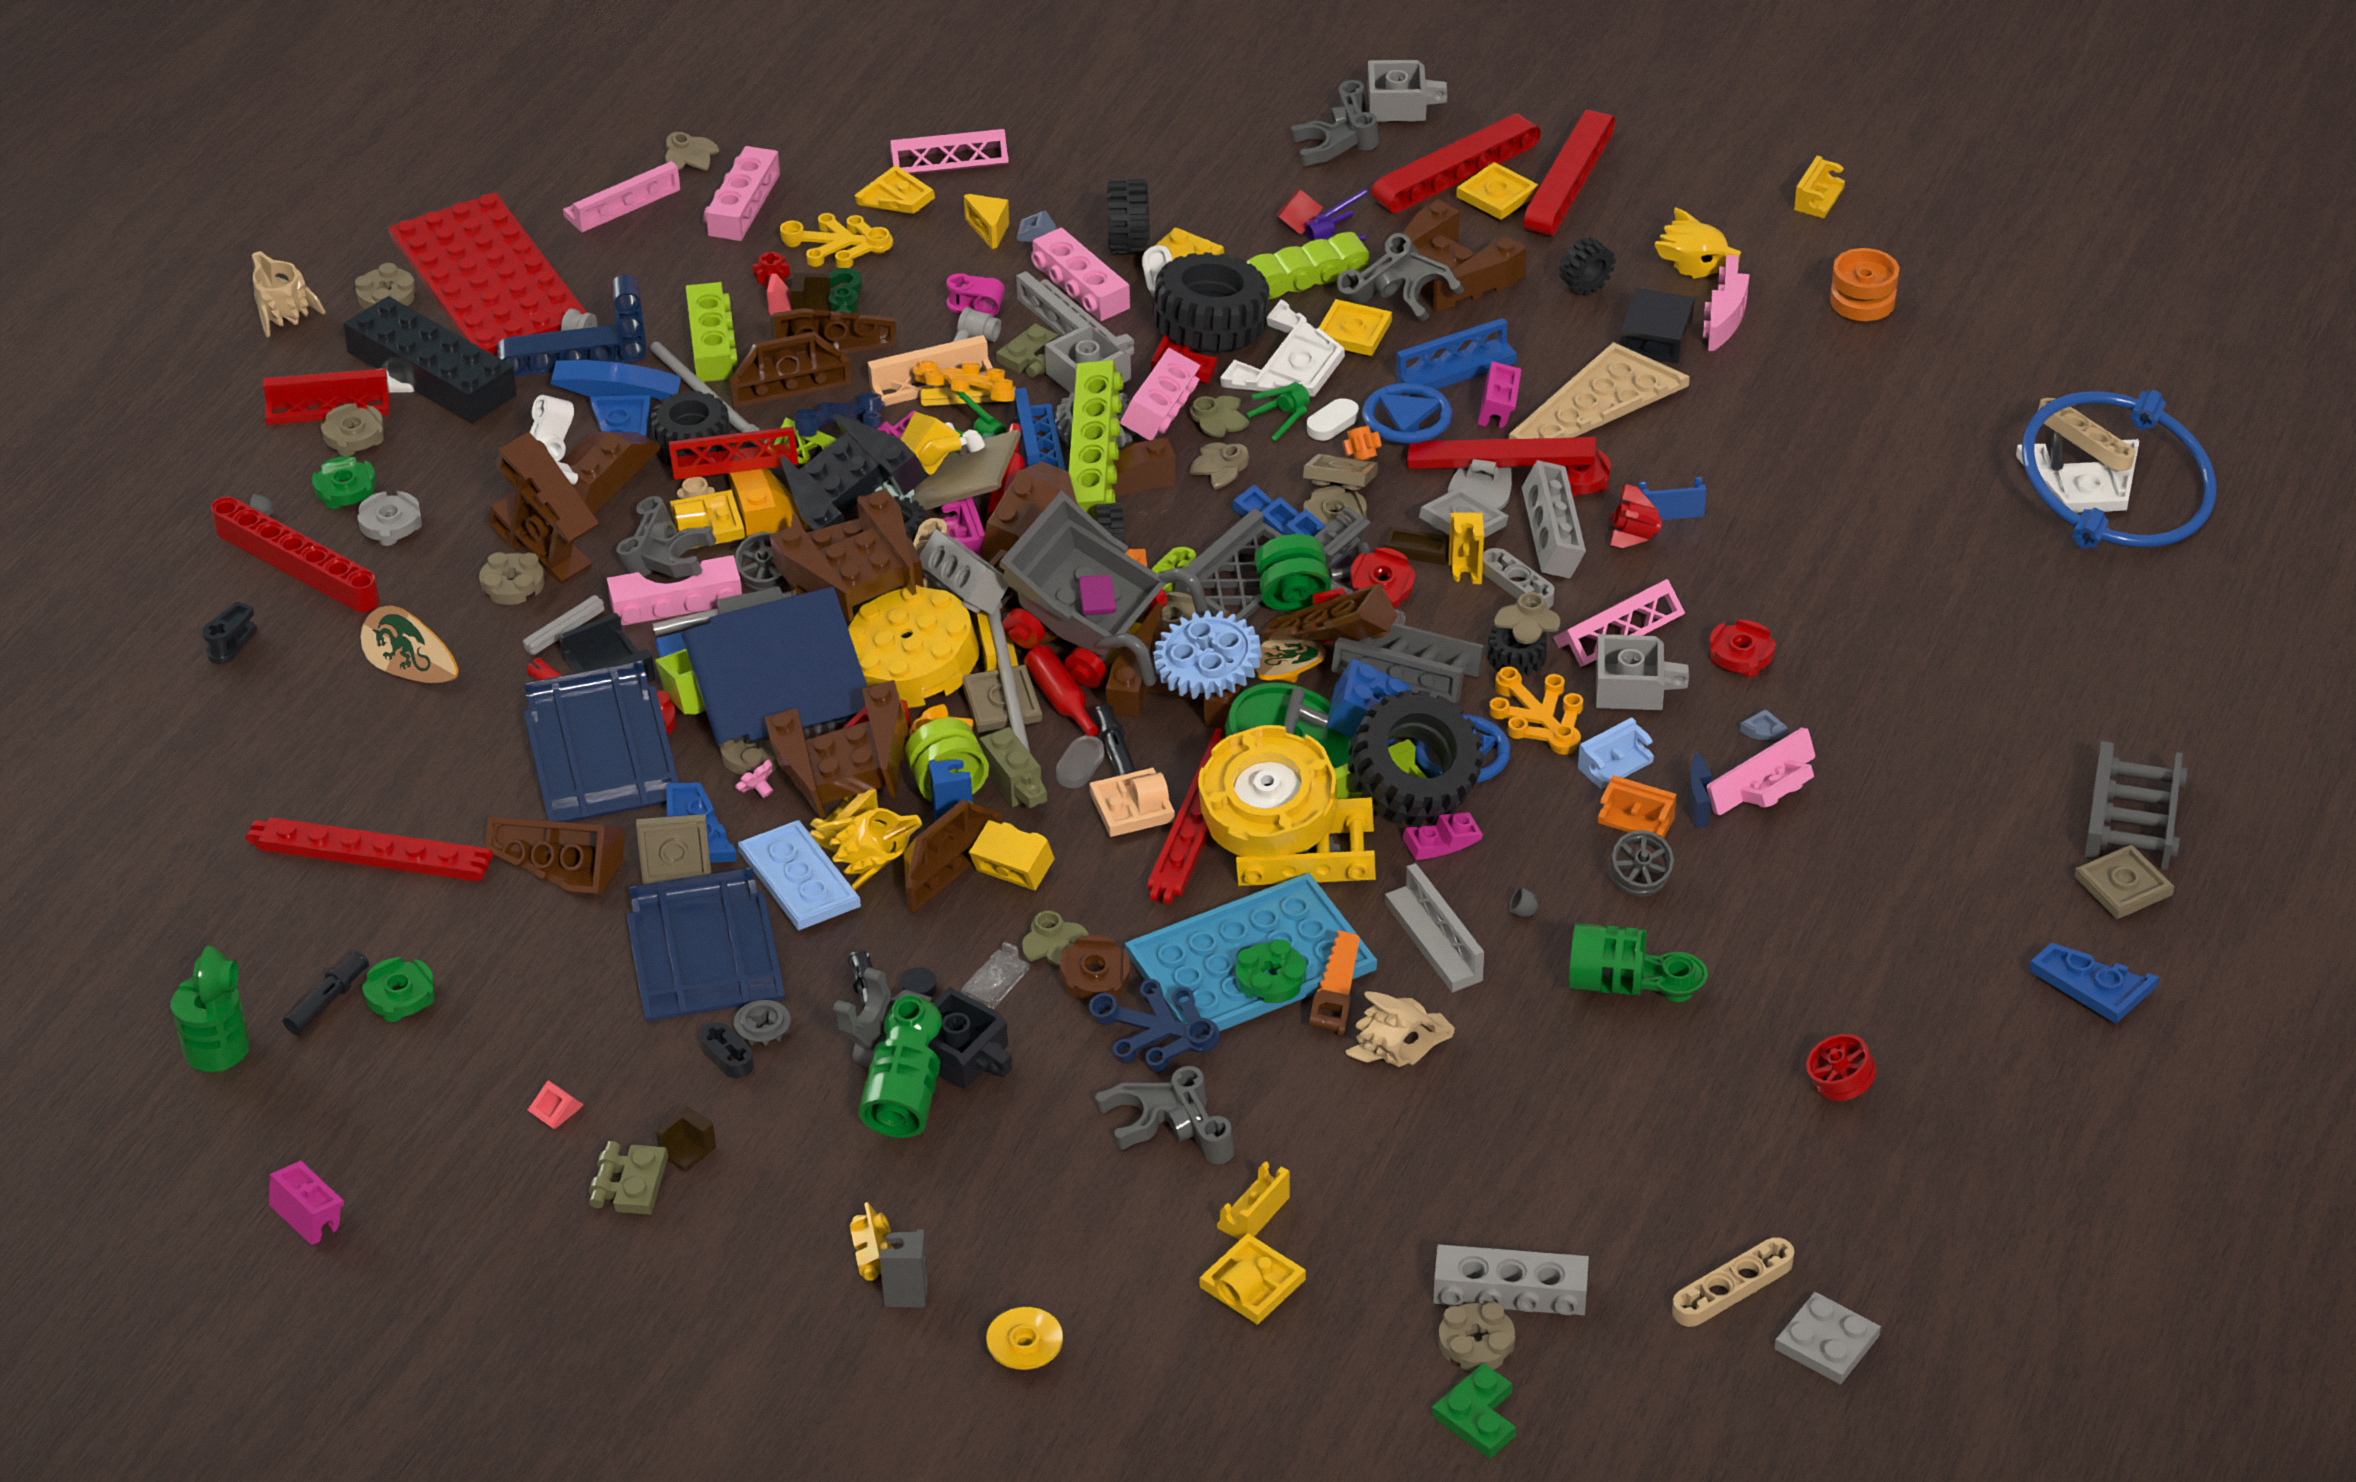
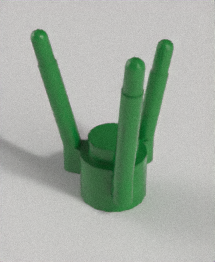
M1296 381L1288 386L1252 395V399L1257 400L1280 394L1278 399L1249 411L1246 414L1248 418L1276 406H1279L1284 412L1293 413L1272 436L1273 441H1277L1300 416L1307 413L1305 406L1310 401L1309 393L1302 384Z
M957 391V395L980 416L974 424V430L981 435L982 439L1006 433V426L986 413L964 392ZM956 430V432L961 434L960 437H962V435L965 433L963 431Z

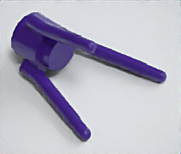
M1363 189L1325 213L1315 216L1314 220L1306 222L1305 230L1310 242L1318 239L1329 240L1332 237L1331 235L1335 234L1334 224L1352 216L1353 211L1350 210L1333 218L1329 217L1368 194V190ZM1357 235L1361 241L1366 240L1365 235Z

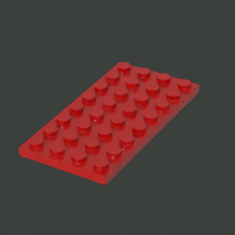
M496 192L482 195L480 198L464 203H457L452 207L436 212H429L421 217L401 221L399 224L388 227L390 238L460 336L494 356H497L499 341L504 338L561 331V323L568 309H577L581 314L587 313Z

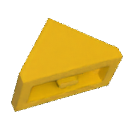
M973 194L964 195L965 220L991 249L997 248L1009 225L1008 200Z

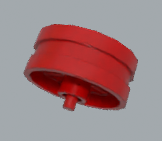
M1839 1034L1819 1042L1811 1050L1806 1061L1807 1072L1812 1079L1815 1089L1820 1096L1832 1101L1849 1100L1864 1093L1871 1086L1877 1074L1876 1063L1871 1056L1868 1046L1863 1039L1852 1034ZM1829 1076L1826 1081L1820 1079Z

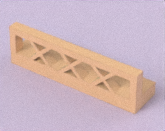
M984 335L869 361V386L873 393L882 395V401L887 406L921 398L920 392L923 388L951 387L948 380H944V385L941 386L929 384L920 387L913 386V383H917L913 367L919 365L920 361H934L938 363L937 367L958 369L962 368V363L964 362L980 364V368L983 367L985 370L984 372H979V374L986 375L987 369L993 368L988 359L987 341ZM887 389L897 390L895 393L886 395L882 393L883 390Z

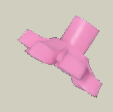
M770 759L755 769L754 774L748 772L740 778L742 781L738 782L735 788L743 793L750 789H756L762 798L770 795L773 789L766 781L773 772L771 769L773 765Z

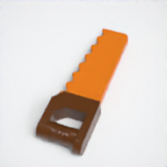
M1337 930V938L1333 942L1335 946L1331 948L1332 955L1328 957L1329 963L1325 966L1326 972L1323 973V980L1319 985L1320 989L1314 994L1308 1025L1336 1031L1337 1035L1343 1036L1351 1000L1349 994L1359 936ZM1325 1008L1341 1013L1339 1018L1321 1014L1318 1011Z

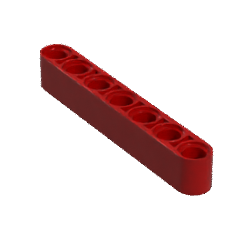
M1592 110L1584 111L1529 204L1524 217V230L1549 236L1555 235L1612 136L1615 126L1614 115Z
M1513 114L1381 177L1373 184L1371 197L1390 212H1401L1473 177L1493 162L1500 164L1533 148L1541 137V129L1521 114Z
M222 497L212 503L211 511L215 530L220 538L357 612H369L378 607L380 600L376 578L370 570L236 498Z

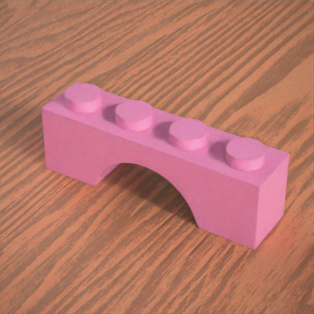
M734 556L704 560L701 562L702 573L700 575H693L676 583L663 584L652 582L644 578L639 572L607 578L612 612L613 614L618 613L623 626L717 609V599L742 594L741 580Z

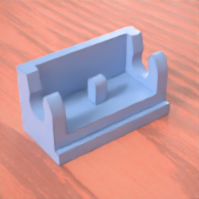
M1631 717L1581 743L1579 746L1578 769L1600 789H1603L1609 785L1612 775L1624 778L1653 763L1654 755L1643 745L1651 744L1652 739Z

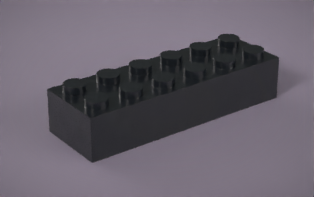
M390 296L344 322L347 350L350 354L376 369L386 368L390 377L401 383L412 385L413 390L470 423L476 422L517 396L514 367Z

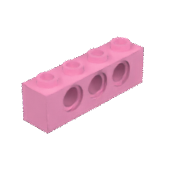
M750 146L744 147L740 156L735 158L731 171L726 173L721 188L716 190L712 203L705 208L704 223L707 224L708 236L742 241L780 175L778 151Z
M1062 227L1032 240L1033 253L1031 258L1034 266L1050 277L1053 283L1058 284L1071 298L1079 302L1088 313L1093 314L1099 321L1106 320L1130 309L1129 284Z
M1168 348L1132 398L1120 424L1148 440L1154 439L1158 432L1164 434L1171 421L1175 419L1180 408L1184 406L1189 395L1192 394L1200 378L1195 375L1201 365Z

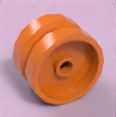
M1869 248L1851 249L1841 253L1835 259L1830 292L1832 308L1841 316L1857 321H1874L1888 316L1894 310L1896 302V288L1900 269L1896 260L1887 253Z

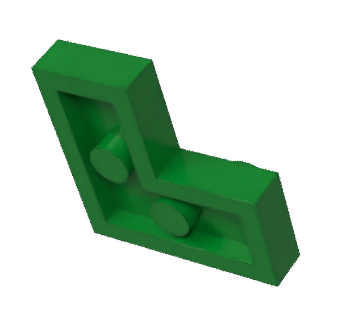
M1482 1363L1432 1406V1417L1487 1458L1491 1459L1516 1437V1427L1493 1411L1495 1407L1512 1393V1383L1485 1363Z

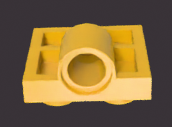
M732 490L670 501L671 513L677 532L687 528L709 526L716 538L715 544L745 538L744 526ZM704 545L696 546V547H693V548H700V547H703Z
M1247 1233L1200 1277V1288L1258 1325L1306 1280V1270Z

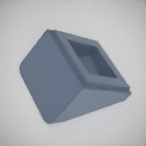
M1046 210L1021 220L1016 238L1018 241L1032 242L1033 239L1056 230V224Z

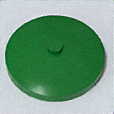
M1286 683L1255 685L1244 690L1234 700L1226 718V736L1228 737L1258 726H1284L1290 696L1294 688L1304 690L1303 705L1327 716L1331 702L1313 691ZM1298 718L1294 735L1305 739L1307 734L1318 741L1324 747L1334 769L1348 764L1347 761L1350 758L1348 750L1353 738L1328 726L1321 728Z

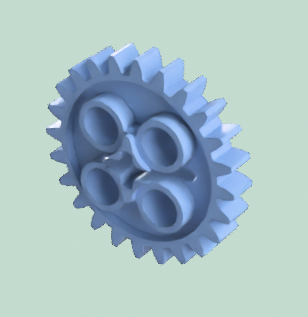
M1208 610L1202 618L1193 613V620L1190 621L1181 617L1180 626L1169 624L1170 633L1161 632L1162 641L1155 642L1156 651L1153 652L1156 673L1160 674L1161 683L1168 682L1170 691L1178 688L1180 696L1191 691L1192 699H1195L1199 693H1204L1205 698L1209 699L1211 692H1216L1219 697H1223L1224 689H1228L1232 693L1236 692V683L1246 686V677H1255L1254 668H1260L1259 658H1262L1259 635H1255L1254 627H1247L1245 619L1236 622L1235 614L1225 619L1223 611H1220L1216 617H1211V613Z

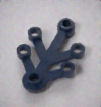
M861 393L857 395L856 402L819 403L816 410L801 409L796 411L795 429L798 430L799 436H815L820 426L835 422L833 415L836 413L860 423L861 421L857 420L856 414L861 413L863 415V424L877 428L882 426L879 411L885 408V402L882 401V395L879 393Z
M1155 979L1144 981L1140 986V992L1143 1000L1150 1003L1156 1016L1119 1007L1115 997L1109 993L1097 994L1089 1003L1090 1013L1094 1021L1099 1024L1110 1025L1116 1021L1147 1029L1129 1039H1120L1114 1044L1113 1052L1120 1063L1133 1061L1137 1051L1168 1036L1180 1038L1163 1048L1153 1047L1147 1051L1145 1059L1148 1067L1154 1072H1160L1167 1068L1170 1059L1189 1050L1197 1053L1208 1052L1215 1048L1220 1040L1218 1026L1207 1018H1201L1195 1006L1194 995L1187 987L1176 989L1172 995V1000L1176 1009L1184 1013L1188 1024L1174 1021L1163 999L1161 985ZM1149 989H1157L1153 994H1146ZM1182 997H1189L1186 1002H1178ZM1105 1010H1111L1106 1014H1101ZM1201 1035H1208L1204 1039H1198ZM1130 1048L1129 1052L1120 1054L1122 1049ZM1157 1056L1163 1057L1159 1062H1152Z

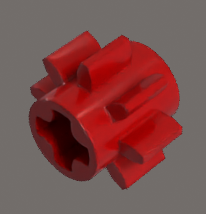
M776 252L762 254L758 257V264L752 265L753 276L757 278L758 284H762L765 288H768L772 274H777L784 283L785 277L790 276V265L786 263L784 256L781 257Z

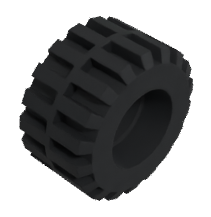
M1145 179L1109 180L1107 184L1109 250L1112 254L1145 253L1150 248L1148 184Z
M685 391L682 394L670 395V398L661 400L660 405H656L653 413H651L653 441L661 446V449L656 454L667 464H672L669 449L670 441L731 434L726 404H723L720 398H714V395L710 393L703 394L701 391ZM713 445L707 453L726 451L727 449L722 445ZM689 448L677 450V456L696 454Z

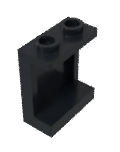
M1635 288L1621 329L1620 345L1652 360L1679 364L1685 332L1688 324H1691L1693 320L1695 297Z
M618 613L608 615L559 636L562 659L573 674L643 661L647 682L655 681L652 655L647 649L638 651L623 632L621 617Z

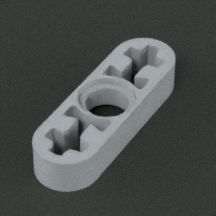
M1491 548L1483 552L1482 573L1516 599H1519L1526 592H1535L1543 596L1547 609L1553 606L1555 588L1549 581L1503 549ZM1522 577L1525 580L1521 582H1516L1510 580V578Z

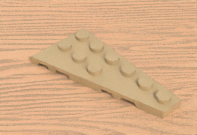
M1613 342L1509 434V439L1577 437L1688 387L1690 376Z

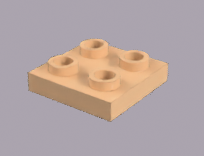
M1154 768L1089 783L1091 797L1110 837L1175 822V811L1169 801L1165 778L1161 772L1156 773Z

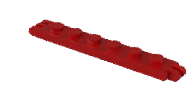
M1217 727L1214 731L1151 873L1147 889L1151 890L1150 901L1158 902L1161 894L1164 893L1163 903L1171 905L1175 896L1182 897L1210 833L1201 812L1199 773L1201 767L1204 768L1212 757L1211 750L1220 741L1225 739L1223 738V728Z
M269 818L267 822L254 821L245 837L247 842L256 844L257 848L263 851L471 881H481L483 879L489 862L494 855L490 849L279 818Z

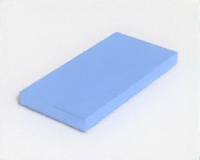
M799 820L738 842V851L750 867H753L754 873L798 930L861 907L860 897Z

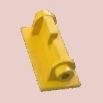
M867 1202L864 1203L866 1215L855 1216L850 1224V1231L854 1247L858 1251L855 1254L859 1273L866 1280L872 1281L878 1278L881 1273V1250L894 1248L891 1243L886 1242V1235L891 1233L886 1217L883 1213L877 1214Z

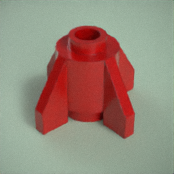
M1624 484L1620 500L1627 501V503L1620 502L1616 507L1615 513H1610L1608 516V520L1613 521V527L1619 528V531L1612 530L1609 546L1619 549L1650 540L1653 535H1658L1662 525V517H1659L1658 509L1638 487Z

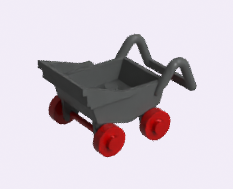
M1062 490L1000 560L999 567L1005 570L1003 580L1007 582L1008 586L1018 592L1019 602L1023 606V609H1013L1003 620V628L1006 634L1019 646L1033 649L1045 637L1043 624H1045L1062 639L1083 647L1075 648L1065 659V667L1074 680L1088 688H1097L1107 677L1108 672L1105 661L1110 650L1124 646L1130 648L1135 653L1143 683L1146 686H1153L1159 680L1160 674L1156 673L1155 667L1153 668L1145 644L1136 636L1125 632L1138 617L1142 619L1145 614L1149 615L1157 603L1162 604L1163 610L1168 602L1166 593L1162 589L1165 584L1177 581L1185 583L1190 589L1195 611L1199 618L1204 617L1205 612L1209 609L1203 586L1195 574L1184 568L1170 569L1157 574L1126 555L1125 553L1129 550L1128 546L1113 537ZM1110 575L1113 584L1116 613L1083 615L1078 599L1079 577Z

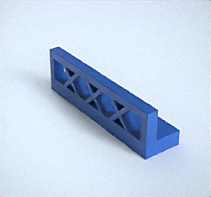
M1504 318L1396 352V382L1417 383L1439 389L1488 373L1492 361L1508 366L1516 364L1517 353L1507 343L1508 323ZM1497 331V339L1484 342L1490 333ZM1473 340L1466 349L1458 350L1464 341ZM1446 349L1439 358L1431 359L1437 350ZM1419 357L1413 366L1406 368V360ZM1407 394L1409 397L1418 396L1415 394Z
M1026 388L1015 389V416L1017 424L1022 427L1020 441L1026 468L1042 461L1065 470L1052 405L1030 406ZM1046 415L1040 420L1032 418L1033 416ZM1039 431H1043L1047 434L1042 437L1037 435L1036 433ZM1044 447L1051 451L1046 454L1039 450Z

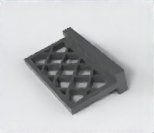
M1256 508L1250 511L1184 568L1198 577L1203 588H1215L1216 596H1205L1210 613L1216 616L1220 611H1223L1225 618L1226 612L1229 611L1224 609V605L1241 606V611L1236 615V622L1242 619L1246 620L1264 604L1261 593L1258 596L1244 595L1243 588H1259V577L1258 579H1242L1240 571H1256L1255 562H1239L1238 556L1254 554L1255 559L1256 552L1262 546L1258 545L1257 540L1262 535L1270 540L1282 536L1281 533L1263 522L1265 514ZM1221 571H1235L1236 579H1219V573ZM1181 581L1175 583L1174 592L1191 595L1190 589L1185 583ZM1221 588H1238L1239 596H1222Z

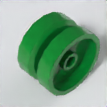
M1304 534L1282 535L1266 542L1255 554V567L1259 577L1261 598L1270 608L1279 611L1301 610L1312 606V596L1314 594L1331 590V580L1326 567L1324 546L1315 537Z

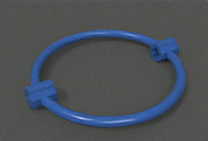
M2153 389L2148 392L2142 391L2138 399L2103 391L2068 394L2047 403L2038 410L2028 423L2022 441V459L2026 474L2044 503L2064 521L2075 527L2071 537L2074 538L2077 546L2083 549L2096 548L2100 540L2130 547L2169 545L2194 534L2211 515L2217 494L2216 477L2211 461L2192 433L2172 416L2162 411L2166 402L2163 400L2161 393ZM2081 404H2106L2132 410L2129 418L2132 419L2136 428L2143 431L2147 428L2154 429L2158 422L2182 441L2195 458L2204 483V495L2201 506L2195 516L2181 527L2169 532L2152 535L2128 534L2108 529L2106 526L2109 520L2105 517L2104 511L2095 507L2093 509H2084L2080 516L2055 496L2039 472L2035 459V440L2039 429L2053 414L2062 409Z

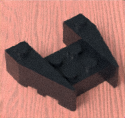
M836 413L833 415V418L844 435L800 470L784 455L780 459L799 514L811 532L847 522L843 515L857 505L858 496L865 497L871 494L887 480L904 496L929 477L916 454L900 438Z

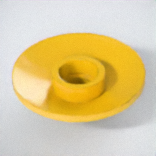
M1019 1307L1008 1310L996 1317L988 1328L986 1340L988 1350L996 1361L1009 1368L1027 1370L1041 1367L1056 1357L1062 1347L1063 1333L1059 1322L1048 1312L1033 1307Z

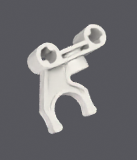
M539 395L532 407L534 423L530 433L536 440H540L545 444L548 452L571 484L575 485L578 480V474H575L568 464L558 462L565 454L566 447L563 440L573 419V404L566 400Z

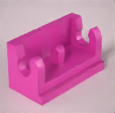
M1492 361L1483 387L1477 425L1486 427L1490 421V416L1494 414L1501 417L1499 428L1507 424L1511 411L1514 412L1521 375L1520 368Z
M972 497L943 505L941 507L943 513L957 512L953 517L942 519L947 524L949 536L960 541L981 557L985 532Z
M298 1161L270 1174L269 1205L309 1244L314 1245L320 1242L322 1236L321 1229L326 1222L329 1221L328 1226L333 1232L338 1229L340 1224V1208L344 1206V1200L302 1161Z

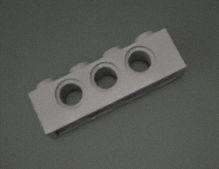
M1537 460L1522 486V491L1541 573L1570 579L1584 556L1586 549L1566 467Z
M937 529L934 530L919 556L922 567L926 569L923 574L935 581L939 587L955 595L962 601L963 606L975 613H979L982 609L993 614L1009 587L1007 582L1003 580L1004 574L963 543Z
M1438 1244L1433 1304L1460 1306L1468 1303L1486 1304L1495 1302L1500 1304L1503 1309L1585 1316L1589 1256Z

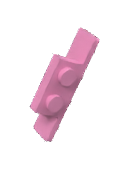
M1807 728L1798 729L1707 784L1706 788L1714 814L1722 815L1742 802L1756 804L1760 807H1769L1776 804L1778 799L1785 794L1802 788L1803 783L1814 777L1812 766L1806 764L1815 758L1809 730Z

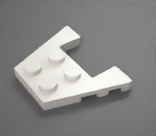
M1280 300L1267 316L1268 326L1289 333V335L1261 370L1234 360L1220 377L1221 386L1225 388L1267 391L1288 386L1296 381L1307 389L1309 396H1315L1345 357L1343 346L1320 328L1315 329L1307 323L1306 317L1301 313L1296 314L1290 309L1287 302Z
M2138 439L2122 440L2136 452L2132 467L2127 471L2112 469L2102 462L2063 464L2061 470L2055 471L2051 468V460L2046 444H2035V459L2039 472L2047 486L2072 511L2081 513L2084 509H2093L2094 507L2105 512L2127 510L2139 441ZM2017 445L2016 456L2023 464L2022 445Z

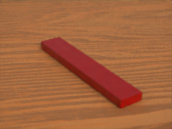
M1596 437L1425 441L1417 444L1410 443L1407 463L1408 469L1469 468L1473 459L1496 462V467L1534 466L1537 460L1561 466L1595 465L1597 442Z

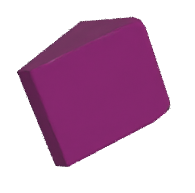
M1110 575L1079 577L1078 599L1083 615L1116 613L1113 584Z

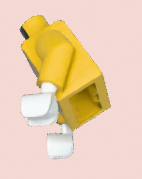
M918 412L913 414L901 437V440L916 454L926 473L930 476L935 473L948 453L961 450L963 445L967 446L969 452H976L985 447L981 435L975 430H968L960 437L961 434L956 432L952 423H943L937 418Z

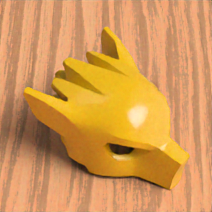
M1677 207L1674 210L1676 220L1672 221V225L1664 227L1667 234L1660 235L1661 241H1656L1654 244L1659 256L1662 259L1674 261V267L1682 275L1700 278L1719 273V267L1726 266V255H1738L1739 269L1741 252L1728 247L1723 233L1711 225L1700 223L1686 211ZM1704 255L1713 256L1712 260L1707 263L1701 259Z
M876 808L859 816L835 820L816 826V830L839 832L830 840V845H840L838 852L832 859L834 862L850 863L843 871L844 873L860 874L851 885L855 891L905 851L910 835L922 826V822L918 815L900 816L890 810ZM874 820H882L886 824Z

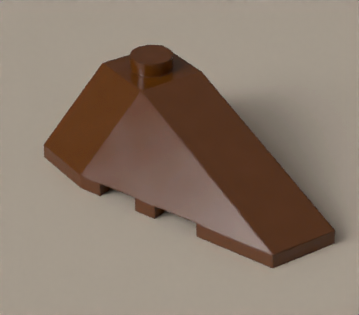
M804 308L773 313L770 318L772 340L815 332L844 354L897 345L894 318Z
M1167 437L1135 443L1120 450L1119 459L1114 460L1117 470V483L1112 484V489H1114L1115 496L1176 485L1175 454Z
M1381 583L1271 619L1261 635L1263 639L1337 640L1339 637L1350 640H1362L1371 636L1373 639H1378L1390 632V627L1398 616Z
M488 816L485 848L490 849L495 856L516 866H521L535 873L534 875L547 879L567 891L602 894L623 862L626 828Z

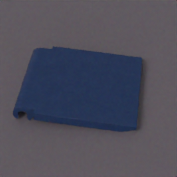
M834 586L711 616L708 619V624L688 629L681 634L718 747L723 746L725 742L734 740L737 743L746 738L747 743L751 744L770 739L765 717L798 708L804 728L809 729L855 717L866 706L862 689L867 688V684Z
M643 661L524 683L529 710L523 711L548 821L573 822L667 803L666 784L679 783L656 688L655 685L648 687Z
M753 867L629 887L633 913H627V920L645 1022L745 1006L757 1000L776 1001L785 999L764 892L757 893Z

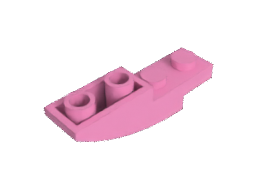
M1726 255V266L1719 267L1718 290H1712L1711 302H1705L1703 338L1709 339L1708 351H1715L1733 335L1746 309L1749 274H1738V255Z

